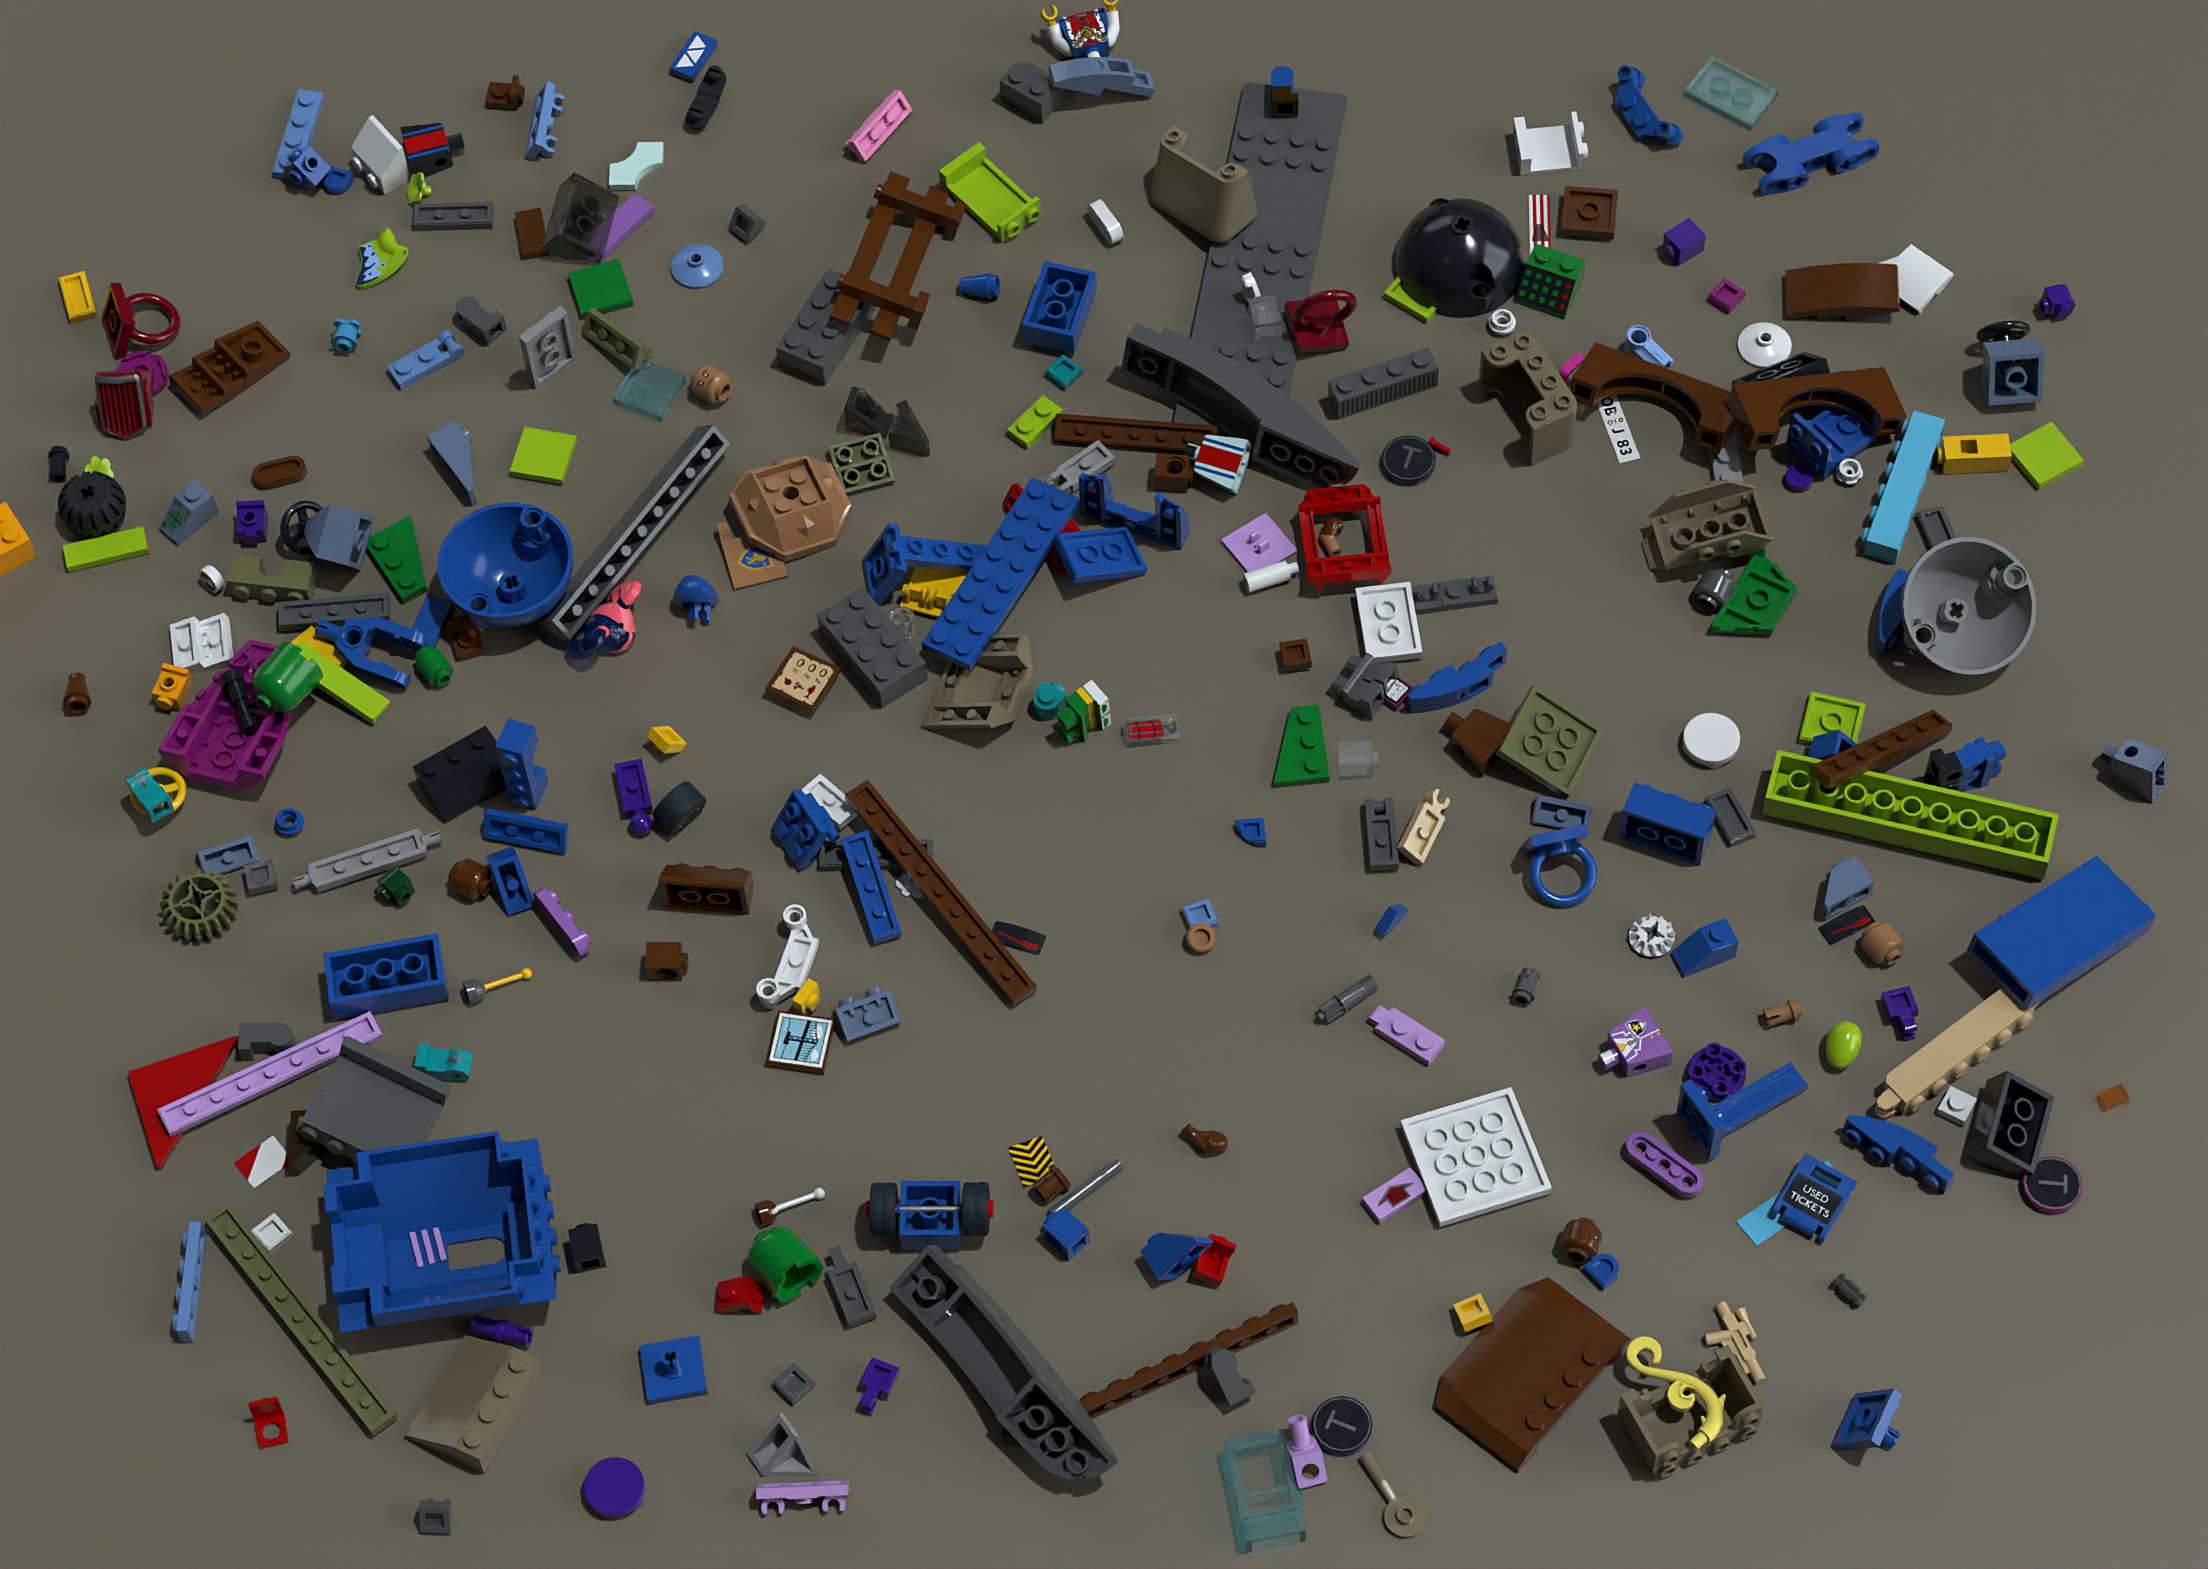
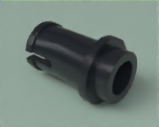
M53 446L51 451L48 452V458L50 459L49 479L54 482H63L66 480V463L70 458V454L67 452V448L63 446Z

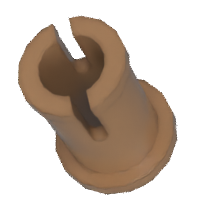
M1788 999L1785 1004L1763 1009V1015L1767 1017L1765 1022L1768 1027L1791 1019L1797 1021V1018L1802 1016L1797 1000L1792 1001Z

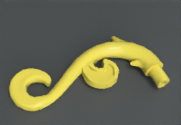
M1642 1336L1632 1340L1626 1349L1627 1363L1641 1374L1672 1382L1673 1384L1668 1389L1667 1399L1669 1405L1674 1410L1685 1412L1693 1407L1695 1396L1693 1393L1685 1396L1683 1394L1685 1390L1696 1393L1703 1400L1707 1409V1417H1700L1702 1426L1697 1430L1698 1434L1689 1441V1444L1694 1450H1698L1706 1442L1711 1443L1723 1425L1726 1395L1723 1394L1718 1398L1716 1393L1707 1384L1686 1373L1642 1365L1637 1359L1638 1353L1642 1351L1650 1352L1653 1355L1652 1364L1658 1365L1662 1357L1661 1346L1651 1337Z

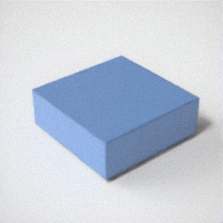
M1208 898L1182 907V914L1188 928L1197 923H1205L1212 928L1218 927V919Z

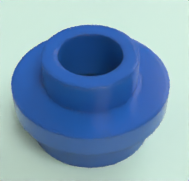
M286 808L278 813L275 825L278 832L291 836L301 831L304 819L299 811ZM289 821H293V822H294V823L291 824V825H286V823L289 822Z

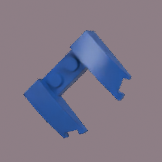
M1080 474L1078 479L1080 513L1082 516L1116 528L1127 527L1131 533L1182 550L1190 533L1188 516L1183 507L1157 492L1155 496V515L1146 511L1141 512L1130 508L1124 503L1114 502L1112 487L1107 474Z

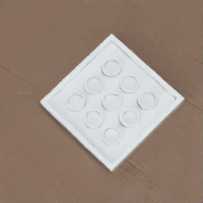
M1512 1087L1403 1119L1400 1122L1439 1227L1547 1195L1552 1191Z

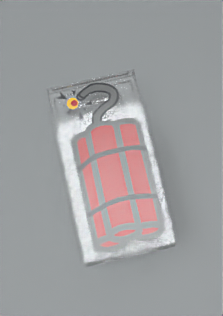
M1177 714L1121 719L1124 748L1180 743Z

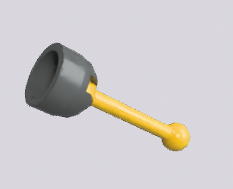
M524 968L521 973L487 984H483L479 980L465 981L462 984L469 1004L483 999L487 989L521 978L525 980L530 979L532 971Z

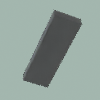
M493 202L414 204L413 229L414 231L493 229Z

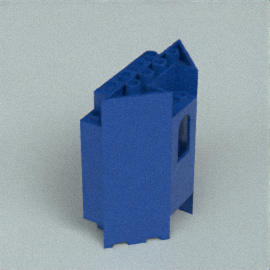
M499 1131L383 1148L358 1152V1166L326 1171L327 1184L323 1186L326 1213L331 1224L334 1256L331 1276L333 1294L338 1304L340 1333L556 1299L557 1273L561 1272L559 1256L553 1255L552 1246H556L558 1243L555 1228H550L549 1219L555 1218L553 1203L548 1200L547 1194L551 1192V1182L549 1174L544 1175L538 1138L507 1143V1141L501 1140ZM439 1227L447 1261L441 1262L433 1228ZM427 1229L436 1264H429L421 1230ZM409 1232L416 1233L424 1264L423 1268L418 1269ZM486 1239H499L507 1247L505 1257L497 1263L450 1270L448 1245Z

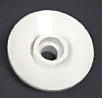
M1761 322L1752 324L1741 332L1737 347L1744 361L1754 367L1765 368L1787 359L1791 353L1792 344L1789 335L1784 329L1772 323Z

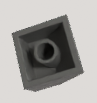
M1033 63L1014 64L999 81L1001 100L1042 124L1072 91L1053 87L1049 72Z

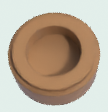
M1197 923L1187 930V945L1196 952L1207 951L1215 943V932L1208 924Z

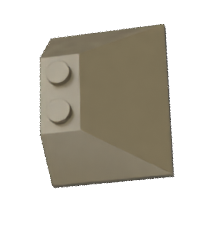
M1026 633L994 634L971 671L948 661L922 727L924 729L993 728L1015 721L1033 676L1029 636Z

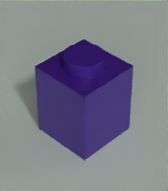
M1688 218L1664 233L1663 252L1667 258L1672 259L1680 266L1704 251L1706 235Z

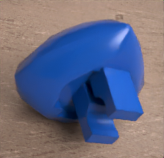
M697 575L685 576L678 583L674 591L673 602L681 609H689V621L699 619L698 613L701 615V623L705 624L711 621V606L719 601L717 592L704 578Z

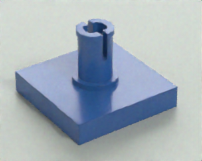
M699 1335L640 1345L649 1405L708 1395Z
M1894 1388L1856 1393L1833 1445L1840 1451L1879 1447L1881 1443L1887 1448L1895 1446L1898 1442L1895 1438H1899L1900 1433L1889 1426L1902 1394Z

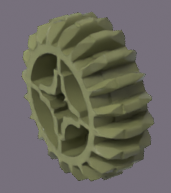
M198 867L196 874H192L187 870L186 877L184 878L176 875L177 883H168L169 891L162 892L164 901L160 902L163 921L166 922L167 928L170 931H174L178 938L184 935L185 940L188 942L195 937L200 943L204 936H207L212 941V934L217 932L222 935V927L231 928L230 919H235L237 915L235 909H238L237 893L233 889L231 882L228 879H224L220 872L215 875L210 868L205 874ZM197 899L201 903L202 911H199Z

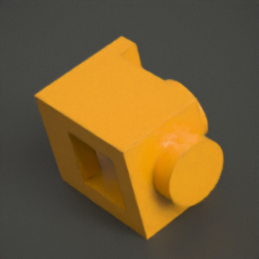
M163 663L161 666L162 671L151 694L155 704L166 710L172 708L180 711L194 682L189 669Z

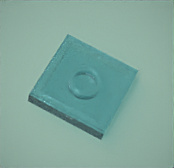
M643 360L642 369H630L615 393L613 403L661 422L685 384L686 378L684 375Z

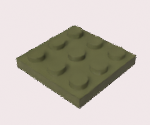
M1534 684L1527 692L1496 755L1562 798L1567 799L1578 782L1604 729Z

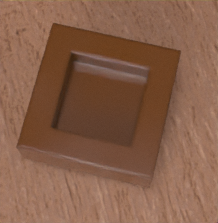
M1307 639L1279 643L1284 672L1312 668Z

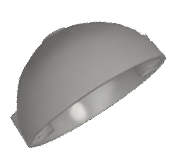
M1959 537L1944 541L1920 557L1905 579L1900 602L1901 618L1905 630L1903 637L1905 645L1911 650L1918 651L1928 662L1943 670L1967 675L1995 671L2017 657L2026 646L2032 634L2037 610L2033 584L2021 562L2007 549L1997 543L1976 537ZM2008 571L2015 577L2013 585L2007 581ZM1952 607L1955 609V612L1952 614L1953 616L1949 614ZM1916 631L1919 632L1922 643L1916 639Z

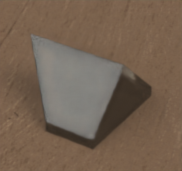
M852 387L844 408L847 431L868 436L881 433L882 439L887 438L894 415L888 414L863 387Z

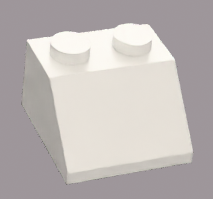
M373 115L370 116L351 146L354 156L352 163L359 172L363 171L366 174L373 188L378 187L386 195L408 181L410 175L403 147Z

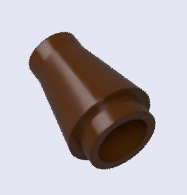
M72 673L68 677L63 705L71 714H83L91 705L85 676L82 673Z

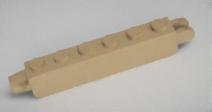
M2003 987L1886 1075L1883 1093L1876 1099V1106L1873 1111L1876 1118L1886 1120L1897 1112L1903 1116L1910 1110L1913 1112L1918 1110L1925 1103L1928 1096L1932 1093L1937 1095L1943 1091L1948 1084L1947 1082L1954 1076L1960 1078L1969 1069V1065L1975 1060L1980 1062L1985 1059L1991 1052V1048L1996 1044L2001 1046L2011 1038L2012 1032L2017 1028L2024 1029L2034 1019V1009L2039 1003L2026 1011Z

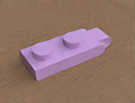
M1378 1005L1368 1017V1021L1375 1026L1374 1031L1378 1035L1427 1066L1432 1063L1445 1046L1443 1038L1394 1007H1390L1387 1010Z

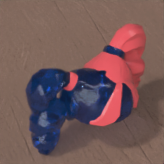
M631 580L618 585L612 592L608 593L606 597L607 603L600 605L593 611L583 627L584 634H581L578 639H575L566 648V656L573 660L587 659L599 647L609 653H620L627 650L634 642L636 636L633 614L629 608L640 595L641 583L637 580Z

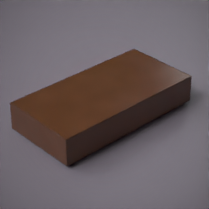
M541 208L515 212L523 259L550 255Z

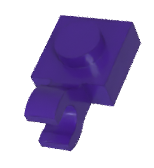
M1910 986L1882 992L1881 1000L1889 1021H1899L1900 1032L1904 1041L1914 1039L1916 1037L1914 1031H1917V1027L1913 1017L1918 1016L1919 1009Z
M871 1358L860 1381V1388L866 1390L859 1403L862 1405L860 1412L872 1415L879 1395L886 1398L889 1397L900 1374L899 1367Z

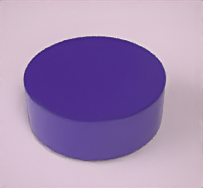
M1793 465L1786 472L1785 483L1792 491H1807L1813 483V472L1806 465Z

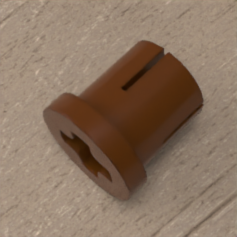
M1051 1164L1048 1167V1171L1034 1182L1032 1187L1047 1203L1061 1190H1067L1071 1187V1184L1065 1175L1054 1164Z

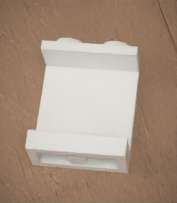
M1571 112L1570 125L1526 129L1524 117L1514 118L1513 138L1520 176L1583 169V161L1585 158H1588L1587 143H1582L1581 137H1584L1583 122H1578L1576 112Z

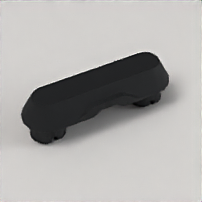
M713 65L708 68L697 90L696 97L686 114V124L694 130L703 129L721 98L727 77L719 66Z

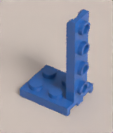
M888 523L862 559L868 593L877 605L881 606L887 597L891 595L898 582L902 580L903 575L907 571V566L969 572L986 545L901 536L899 524Z
M1790 1062L1711 1107L1705 1091L1700 1086L1696 1087L1690 1079L1681 1084L1676 1116L1679 1120L1683 1118L1691 1129L1689 1131L1690 1136L1695 1142L1699 1141L1707 1151L1706 1157L1710 1161L1719 1156L1722 1137L1806 1090L1808 1084Z

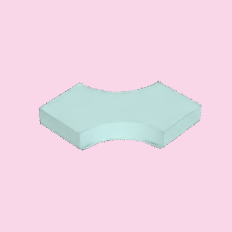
M637 142L636 149L630 157L624 161L610 164L609 189L636 190L642 177L652 171L661 170L664 159L663 142Z

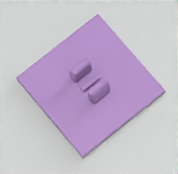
M1267 513L1221 539V542L1246 572L1282 562L1298 552Z

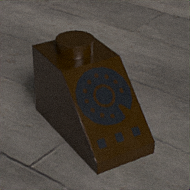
M307 1110L291 1111L288 1164L293 1176H300L328 1150L325 1145L316 1141H308L300 1133L296 1132L298 1119L300 1116L303 1117Z

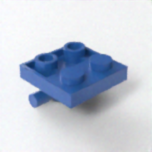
M802 789L792 791L771 827L798 870L808 869L826 837H828L830 842H835L840 838L839 833L832 824L833 819L825 807L819 805L812 793L805 795Z

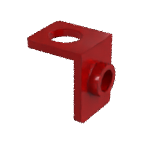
M278 1397L263 1398L248 1403L249 1410L255 1421L259 1448L264 1449L287 1444L289 1438L285 1413ZM275 1424L280 1427V1434L275 1439L264 1437L263 1431L268 1425Z

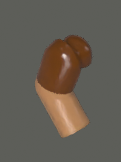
M1334 517L1324 522L1320 534V541L1330 557L1338 556L1342 552L1335 537L1341 533L1344 525L1340 519Z

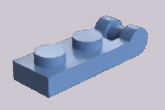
M446 330L437 339L386 367L400 390H403L458 360L464 355L465 350L459 343L455 342V336L452 332ZM445 348L448 349V350H447L446 352H444V353H441V352H440V351L444 350Z

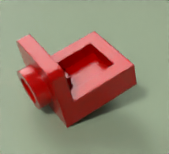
M1209 1234L1207 1238H1211L1214 1243L1196 1259L1191 1276L1219 1287L1223 1282L1229 1258L1235 1252L1236 1244L1229 1242L1222 1236Z
M749 1276L718 1282L716 1310L724 1314L747 1308L755 1314L762 1313L763 1300L765 1298L764 1286Z

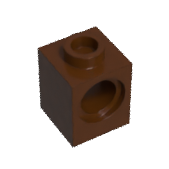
M1157 453L1154 473L1155 491L1187 493L1188 482H1194V466H1190L1189 455Z
M647 942L645 970L648 981H682L683 970H688V953H683L681 942Z

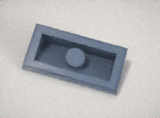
M1537 795L1532 823L1560 829L1586 824L1588 831L1594 806Z
M252 835L197 852L204 874L209 868L216 875L219 872L222 874L244 867L243 865L260 862Z

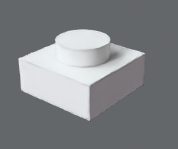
M1950 1086L1937 1110V1114L1960 1126H1964L1976 1104L1977 1098Z

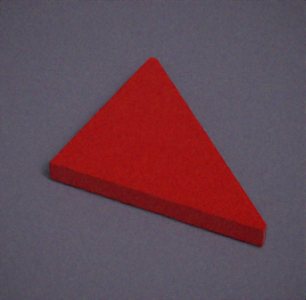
M235 1036L128 1071L158 1170L163 1169L166 1159L172 1149L176 1148L185 1131L170 1137L157 1109L207 1087L213 1081H216L226 1065V1060L233 1048H236L238 1045Z

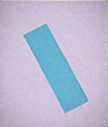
M1828 1161L1824 1162L1826 1165L1832 1167ZM1814 1170L1813 1177L1837 1189L1838 1182ZM1783 1190L1736 1221L1756 1246L1787 1226L1786 1223L1781 1221L1786 1208L1782 1207L1776 1217L1770 1214Z

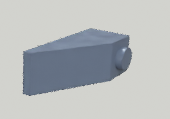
M454 420L429 434L427 439L433 455L470 504L474 506L477 504L473 456L470 447L472 438L465 427L461 429Z

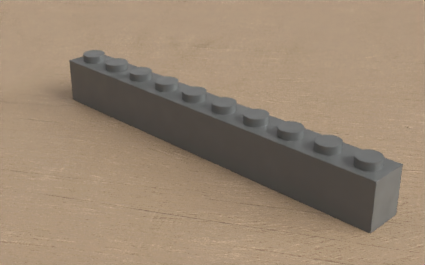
M714 425L695 428L571 578L558 604L549 613L536 621L553 641L570 640L729 447L731 443Z

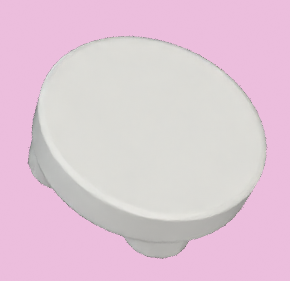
M1717 713L1700 714L1691 719L1685 727L1683 735L1684 752L1697 763L1706 765L1710 769H1719L1722 764L1729 762L1739 749V730L1734 722L1724 715Z

